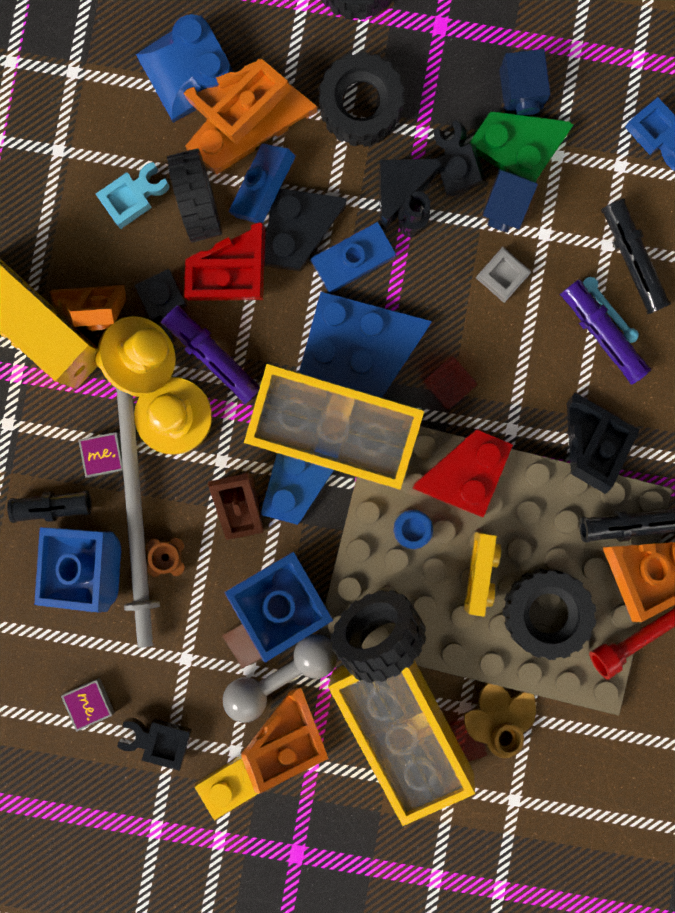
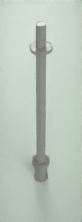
M116 388L134 598L133 602L124 605V610L135 611L137 647L144 648L153 646L150 609L160 607V601L149 599L133 396Z

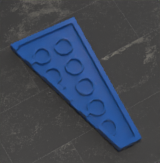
M320 292L299 373L382 398L432 321ZM320 437L316 452L338 458L342 443ZM277 453L261 515L298 525L334 470Z

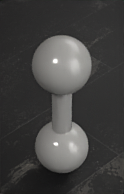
M311 634L297 643L294 650V661L260 682L248 677L232 681L223 694V707L227 715L241 723L254 721L264 712L267 704V695L301 674L312 679L323 678L330 674L335 668L338 659L331 646L333 642L324 635Z

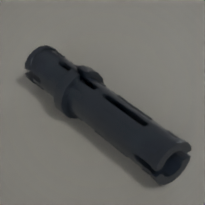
M620 199L602 208L601 212L604 214L615 238L612 244L615 250H620L648 315L671 305V302L665 294L656 270L641 240L644 234L641 229L637 230L625 204V199Z
M675 508L636 513L618 510L613 515L582 517L579 522L581 539L585 543L615 538L619 542L629 541L633 536L675 532Z

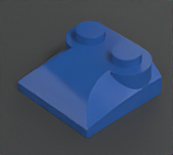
M190 14L179 18L171 32L136 54L173 123L197 110L188 102L183 94L187 89L195 87L196 91L199 92L206 88L216 87L219 85L216 77L233 72L225 53L202 15Z
M40 527L34 605L97 613L107 612L116 601L119 591L121 544L117 536L109 531Z
M294 552L224 592L264 662H267L333 621Z

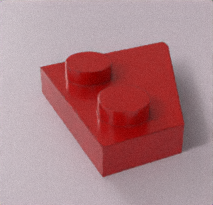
M255 223L250 226L251 230L233 239L228 237L216 243L212 249L200 251L185 259L184 298L188 301L263 300L266 228L264 224Z
M474 430L456 448L413 484L412 489L484 518L513 444L479 430Z

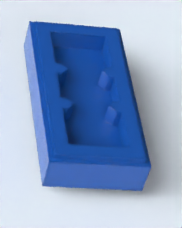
M262 143L250 169L244 177V181L229 212L243 220L263 223L296 155L288 148Z
M376 222L312 257L311 263L328 293L331 294L395 259L396 253L381 226Z

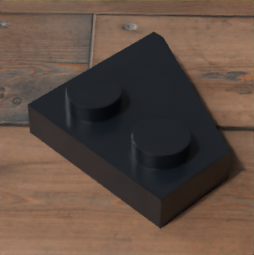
M280 188L270 208L265 241L264 266L301 272L311 258L312 252L328 234V230L336 218L345 210L347 198Z
M574 392L566 404L571 474L602 493L607 494L615 484L639 429Z

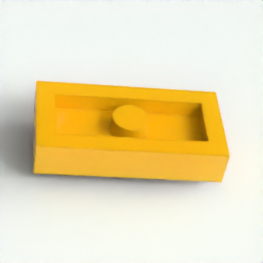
M475 532L464 610L470 615L485 617L486 607H492L494 603L495 584L490 583L492 567L498 568L501 544H496L497 536L492 534Z
M241 755L199 780L194 786L214 821L259 794L255 793Z

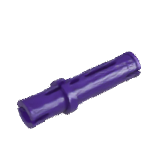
M580 279L559 294L580 319L578 324L582 329L587 328L595 337L599 345L615 365L618 366L631 385L651 371V368L638 355L634 347L607 315L608 309L604 304L600 306Z
M179 305L174 307L163 318L161 323L186 346L184 350L189 355L193 353L244 404H247L259 392L260 385L210 337L211 332L206 328L202 329Z

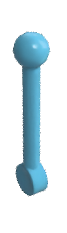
M593 277L586 278L582 283L589 293L595 297L600 305L604 304L608 309L607 313L623 331L626 339L630 343L636 342L639 337L638 331L630 328L598 290V281Z

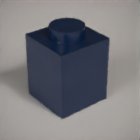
M538 49L506 53L499 69L505 113H517V115L523 116L534 115L544 108L550 97L545 50Z
M499 169L482 212L484 217L489 218L487 225L507 233L510 227L520 229L538 184L530 179Z

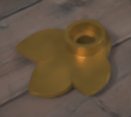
M486 683L479 693V709L469 710L464 713L465 728L475 741L486 743L491 753L500 758H510L521 751L524 745L523 733L535 721L534 694L521 692L511 698L503 687ZM506 730L507 739L503 743H499L500 734Z

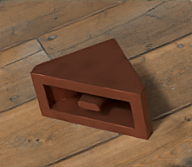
M247 473L208 481L209 490L226 540L264 533L253 474Z

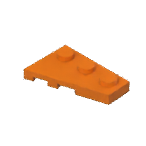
M675 542L603 547L632 622H643L675 605Z

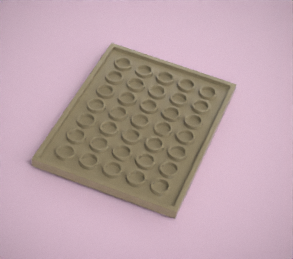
M421 426L401 490L356 477L325 607L333 621L319 629L318 634L324 635L331 640V634L334 633L333 627L336 621L338 622L341 617L340 615L351 606L350 604L362 599L363 596L369 593L374 594L381 590L385 592L393 590L407 597L426 627L424 632L426 636L425 644L422 645L420 655L414 659L417 666L619 716L634 654L626 658L627 662L622 666L623 670L607 680L596 670L589 653L603 643L607 645L611 643L619 644L639 631L641 622H632L603 547L660 543L662 534L633 536L629 541L619 542L615 538L585 543L581 539L579 522L582 517L613 515L618 510L636 513L668 509L672 488L618 475L613 488L607 494H604L573 476L570 463L511 449L484 518L412 489L413 484L418 479L424 476L465 439V437ZM411 509L425 513L433 525V534L430 541L418 549H409L402 546L395 538L393 532L394 522L398 515ZM475 532L497 536L496 544H501L498 568L492 567L490 583L495 584L494 603L492 607H486L485 617L470 615L464 610ZM550 568L567 573L583 583L582 586L589 590L592 595V603L596 606V612H594L596 626L592 629L590 640L583 644V648L579 652L575 651L570 654V657L564 659L559 657L556 660L535 657L521 648L511 638L510 632L506 630L504 624L506 620L505 616H503L506 593L510 592L512 588L510 586L514 581L522 578L521 575L527 572H535V569L549 570ZM544 594L537 597L531 604L529 611L531 623L537 630L544 633H553L560 630L568 619L566 603L555 594ZM395 623L382 625L371 632L364 640L362 648H370L384 641L394 630Z

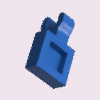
M657 97L628 121L625 128L649 155L660 149L665 163L675 171V115Z

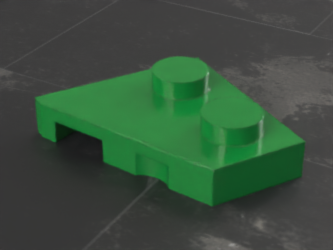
M490 111L469 144L475 145L478 155L498 169H503L536 182L574 124L569 121Z

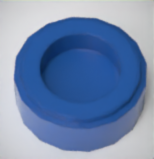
M411 509L398 515L394 522L393 532L395 538L402 546L409 549H418L430 541L433 534V525L425 513Z

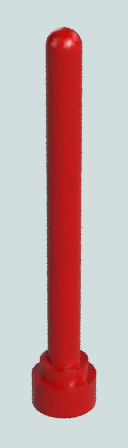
M675 608L619 644L611 643L607 645L603 643L592 650L589 656L596 670L607 680L623 670L622 666L627 662V657L675 627Z

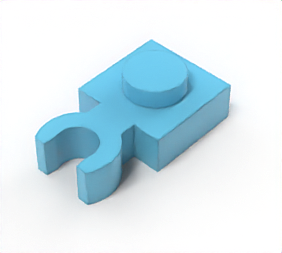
M154 162L143 166L140 170L139 178L133 181L128 172H126L96 193V196L120 229L152 208L146 200L147 197L150 195H163L170 188L165 179L157 184L149 183L150 177L158 172Z

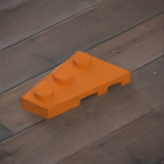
M290 85L292 90L237 144L231 141L207 119L185 147L187 151L199 148L205 166L217 175L253 153L255 148L274 136L279 137L289 130L288 127L304 117L308 119L316 114L318 108Z

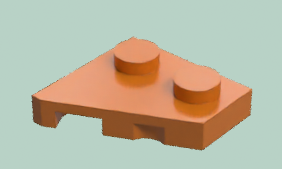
M261 59L244 66L238 72H229L216 77L219 84L216 87L206 88L199 92L196 91L195 87H192L183 94L192 106L231 141L237 144L292 89L288 80Z

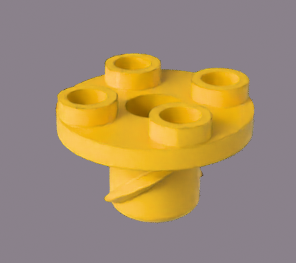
M135 316L119 319L110 325L102 334L98 344V351L95 355L96 364L102 370L107 380L117 389L136 397L150 394L163 387L171 378L176 361L173 344L166 332L153 321Z
M171 377L163 387L155 392L139 396L135 406L134 421L139 436L149 447L164 454L178 455L187 453L204 442L212 424V408L206 394L197 385L186 379Z

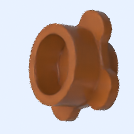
M156 538L151 539L146 545V550L149 552L147 572L153 577L171 573L173 576L181 575L185 570V564L182 562V551L185 548L184 542L179 538H173L171 541L164 542ZM163 554L169 555L168 561L162 559Z

